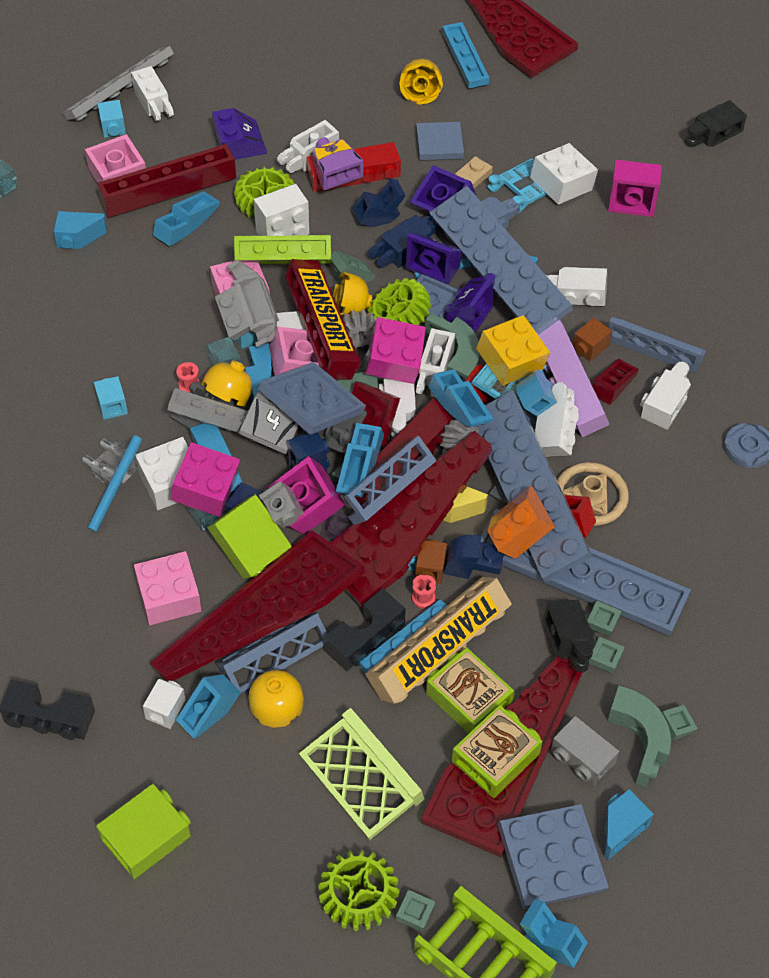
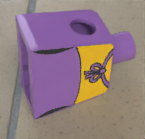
M323 137L317 141V147L313 150L314 166L323 190L363 177V159L344 140L339 139L330 142L328 138Z

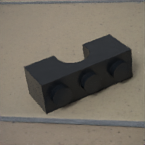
M382 588L363 604V618L370 625L365 629L358 630L351 628L343 621L324 637V651L345 671H348L353 666L360 665V661L366 658V655L371 650H376L391 633H397L402 629L405 624L406 608Z
M14 680L10 681L0 706V713L7 725L14 728H20L21 726L32 728L41 734L55 733L68 740H74L75 738L85 739L95 712L91 697L64 692L62 700L57 706L44 709L39 707L42 697L37 685Z

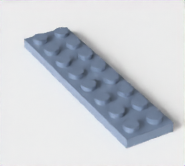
M468 186L430 212L432 219L454 245L462 250V254L481 276L489 273L495 274L494 292L516 317L524 315L538 335L574 310L572 304Z
M511 390L485 405L493 420L476 427H479L478 434L492 446L493 451L488 458L508 503L529 486H532L555 525L550 532L529 548L542 579L548 582L593 556L515 391Z
M496 509V510L494 511L492 517H493L496 513H498L500 510ZM490 519L481 535V542L495 545L487 531ZM590 547L588 548L593 557L548 582L542 579L529 549L516 559L506 554L503 556L502 566L592 604L599 601L622 611L621 616L668 636H671L691 592L689 588Z

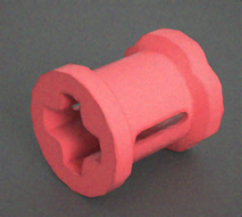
M185 362L179 365L176 370L177 377L180 379L178 385L180 390L192 393L190 386L193 382H199L197 378L199 369L194 363Z
M419 575L413 580L411 598L413 604L418 608L426 609L435 603L436 581L430 575Z

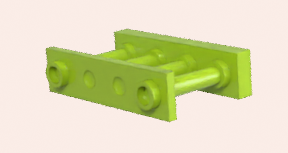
M331 235L234 236L235 261L238 259L239 261H258L259 264H290L292 259L318 260L319 264H331Z
M462 886L453 894L452 906L454 907V913L430 941L427 942L420 935L415 938L414 950L416 951V956L426 965L431 963L448 978H471L462 968L487 939L492 938L501 944L502 950L479 978H495L508 961L516 957L525 964L526 968L519 978H550L554 974L557 965L555 960ZM470 919L477 925L478 931L454 960L450 961L438 949L463 920Z

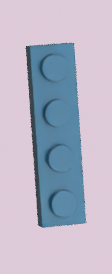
M463 22L442 26V34L468 88L488 85L490 78Z
M441 599L360 661V668L367 673L447 605Z

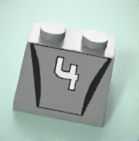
M259 390L239 434L286 454L288 452V440L296 438L302 427Z

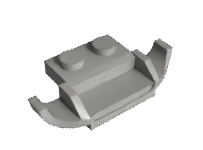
M237 259L228 265L236 277L234 281L235 286L215 296L229 338L236 340L246 333L253 331L258 339V342L255 343L256 347L261 348L273 340L279 319L265 280L257 272Z

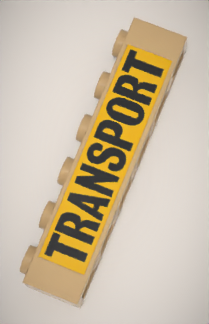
M481 577L365 674L381 701L395 704L406 699L409 691L415 686L426 682L429 674L446 665L448 658L454 653L465 649L468 641L473 637L481 635L486 630L487 625L505 614V610L512 603L498 579Z

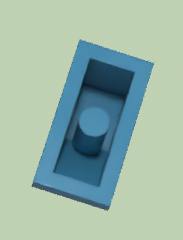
M58 211L54 228L57 248L81 249L107 233L105 214Z
M223 674L203 677L176 721L193 739L198 738L229 712L241 692Z
M630 789L622 795L617 793L607 803L608 809L605 815L604 857L607 860L648 828L654 815Z

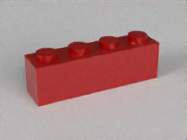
M390 142L353 149L363 159V177L329 189L401 177V159L395 143ZM314 156L307 157V174L313 192L323 191L314 166Z

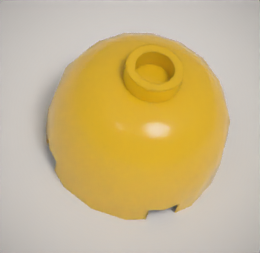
M423 58L407 63L401 72L399 80L401 93L407 100L417 101L416 104L420 105L434 101L439 96L443 86L442 73L438 66L432 61Z
M341 272L338 278H341L342 281L340 285L335 284L333 297L338 304L339 312L343 319L344 313L351 315L353 309L356 313H360L362 309H368L371 306L372 295L369 294L368 286L361 277Z
M232 360L231 363L220 362L212 366L206 373L201 385H207L205 389L227 402L235 399L238 400L236 405L245 406L251 396L253 382L250 375L244 371L245 366L240 362Z
M281 670L267 671L258 676L252 683L248 695L251 714L259 719L262 725L273 728L291 724V720L295 719L296 716H300L304 706L303 689L296 677Z

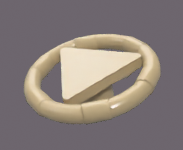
M579 463L567 468L557 479L564 495L590 498L594 513L599 515L595 516L596 523L594 526L608 524L616 520L627 507L629 500L627 485L620 474L610 467L598 463ZM590 472L601 474L598 476H587L582 483L564 490V486L570 478L578 473ZM607 477L611 479L619 491V501L609 513H607Z

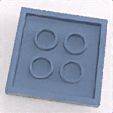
M315 362L262 380L258 388L269 400L276 404L310 435L363 414L366 407L364 403Z
M582 804L502 820L498 823L523 910L530 908L534 899L544 901L545 904H551L605 892L609 888Z

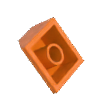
M529 486L491 518L487 531L499 552L516 559L550 532L555 525L534 488Z

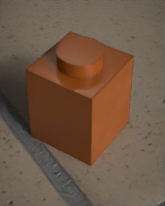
M592 318L574 334L573 347L576 353L591 362L609 347L612 330L597 319Z
M425 540L417 559L416 577L419 575H430L436 583L442 584L447 543H441L437 540Z

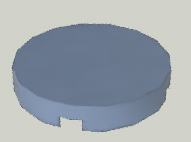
M740 423L733 426L726 435L724 442L725 453L731 461L739 466L746 468L764 466L769 462V431L757 424L752 426L747 425V423Z

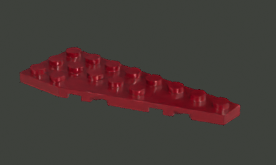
M467 0L501 54L531 78L578 50V43L521 0Z
M473 431L437 459L436 462L367 521L356 525L353 524L330 542L364 565L366 573L345 589L362 608L363 604L382 588L386 590L409 569L408 564L412 558L419 555L422 550V544L429 535L434 534L454 506L453 501L457 495L464 492L467 487V481L473 473L479 471L493 451L491 444L476 431Z
M312 530L151 661L150 665L167 682L185 676L325 607L366 573L364 565Z
M557 657L539 675L538 679L529 688H526L512 705L510 704L506 708V710L514 712L524 726L532 728L539 734L543 741L540 754L495 798H492L459 767L451 763L444 770L421 818L422 824L502 858L505 848L498 823L502 820L520 817L552 745L553 738L559 729L583 673L574 670L569 659Z

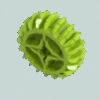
M265 166L263 169L255 167L253 172L247 170L246 175H241L240 179L236 181L234 196L237 207L240 208L242 213H246L248 218L255 216V198L294 185L293 179H290L289 174H284L282 169L276 171L274 166L271 169H266Z
M404 278L402 281L397 279L393 284L389 282L386 288H381L379 294H374L375 300L370 301L371 307L368 308V312H372L375 319L380 317L419 325L425 322L424 317L430 315L428 310L432 306L430 304V295L425 287L414 279Z
M362 849L359 851V856H354L352 851L349 850L347 852V859L338 854L336 857L337 864L329 862L327 864L329 872H322L321 874L323 882L318 885V889L322 893L319 895V901L325 904L323 907L325 914L332 913L331 921L333 923L342 919L341 927L343 929L348 927L349 923H352L355 932L358 931L359 924H364V928L368 931L371 928V921L380 926L382 924L381 916L389 919L391 916L390 909H395L397 906V901L394 898L399 896V889L396 888L398 878L392 876L394 874L392 866L385 867L386 860L384 858L377 862L375 861L376 854L374 851L369 857H364ZM352 872H359L358 874H356V875H354V876H348V875H347V874L352 873ZM370 875L380 882L383 892L378 891L376 886L370 884ZM363 883V889L354 898V891H357ZM335 888L341 890V893L348 897L347 906L338 900L334 892ZM364 904L372 905L365 909H358Z

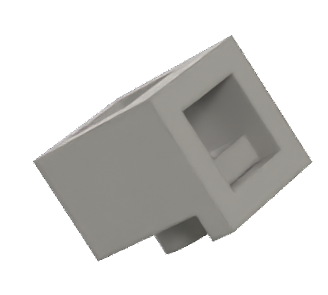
M281 481L259 495L274 523L283 528L294 524L298 517L304 514L292 488Z

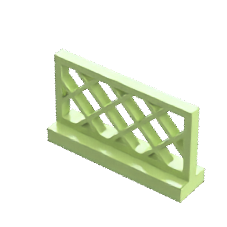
M350 708L342 714V720L301 751L299 755L366 837L371 840L412 805L417 806L425 799L418 785ZM344 729L349 735L348 746L333 745L334 736ZM317 749L328 750L326 764L314 763L309 756ZM332 750L347 751L346 765L330 764ZM352 752H364L367 756L366 766L350 765ZM372 762L376 767H370V763ZM320 769H325V773L323 774ZM344 770L343 784H331L328 780L329 771ZM349 771L365 772L363 786L348 785ZM369 772L382 773L384 776L383 787L368 786ZM388 782H389L394 788H388ZM337 790H342V796ZM347 790L362 791L361 806L349 805L346 802ZM367 792L383 793L381 807L365 806ZM387 793L399 794L405 800L397 808L385 807ZM354 811H360V816H358ZM364 812H379V823L369 830L363 822Z

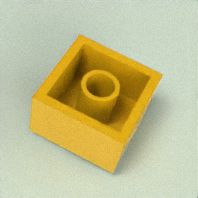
M524 315L484 330L476 347L502 386L531 375L536 370H543L551 353Z

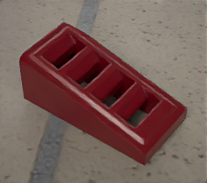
M618 358L593 381L592 387L598 399L609 405L612 404L638 374L639 369Z

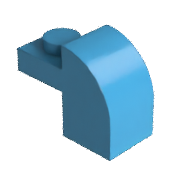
M536 370L516 385L517 394L524 409L536 416H539L557 403L552 392L554 384L546 379L541 370Z
M534 899L520 923L526 932L525 937L557 963L572 968L575 967L588 944L576 925L557 920L544 901Z

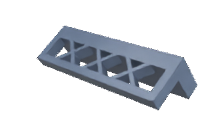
M612 317L609 321L608 328L612 330L610 342L672 365L683 361L686 364L688 363L689 371L697 373L705 357L706 350L619 318Z
M419 436L414 437L344 496L354 510L348 516L354 525L367 521L437 461ZM416 446L422 456L416 460H410L411 448ZM393 463H404L403 471L398 475H393ZM377 477L386 478V485L380 490H375V479ZM359 492L368 493V500L363 505H360L354 497Z
M312 612L249 643L217 661L216 665L219 671L226 674L228 680L242 693L251 688L252 683L261 674L271 670H283L323 647L324 637L327 635V632L318 613ZM316 627L322 639L313 644L304 642L308 630ZM289 641L298 643L294 655L290 657L281 655L285 643ZM266 654L275 656L271 668L266 671L258 669L262 656ZM243 667L250 669L248 681L239 685L233 673Z

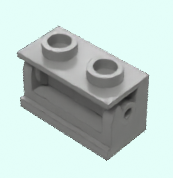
M576 716L553 738L551 747L554 757L559 762L568 764L575 770L576 775L581 780L590 782L593 786L597 784L598 779L600 780L616 764L620 752Z

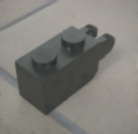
M731 100L718 104L696 117L695 123L688 127L687 132L689 135L686 136L685 144L694 147L704 143L706 146L714 147L743 132L747 115Z
M579 600L548 601L543 623L556 656L562 659H569L574 670L583 673L587 671L589 667L588 660L592 657V646L595 645L596 636L594 630H591L588 624L586 611H583Z

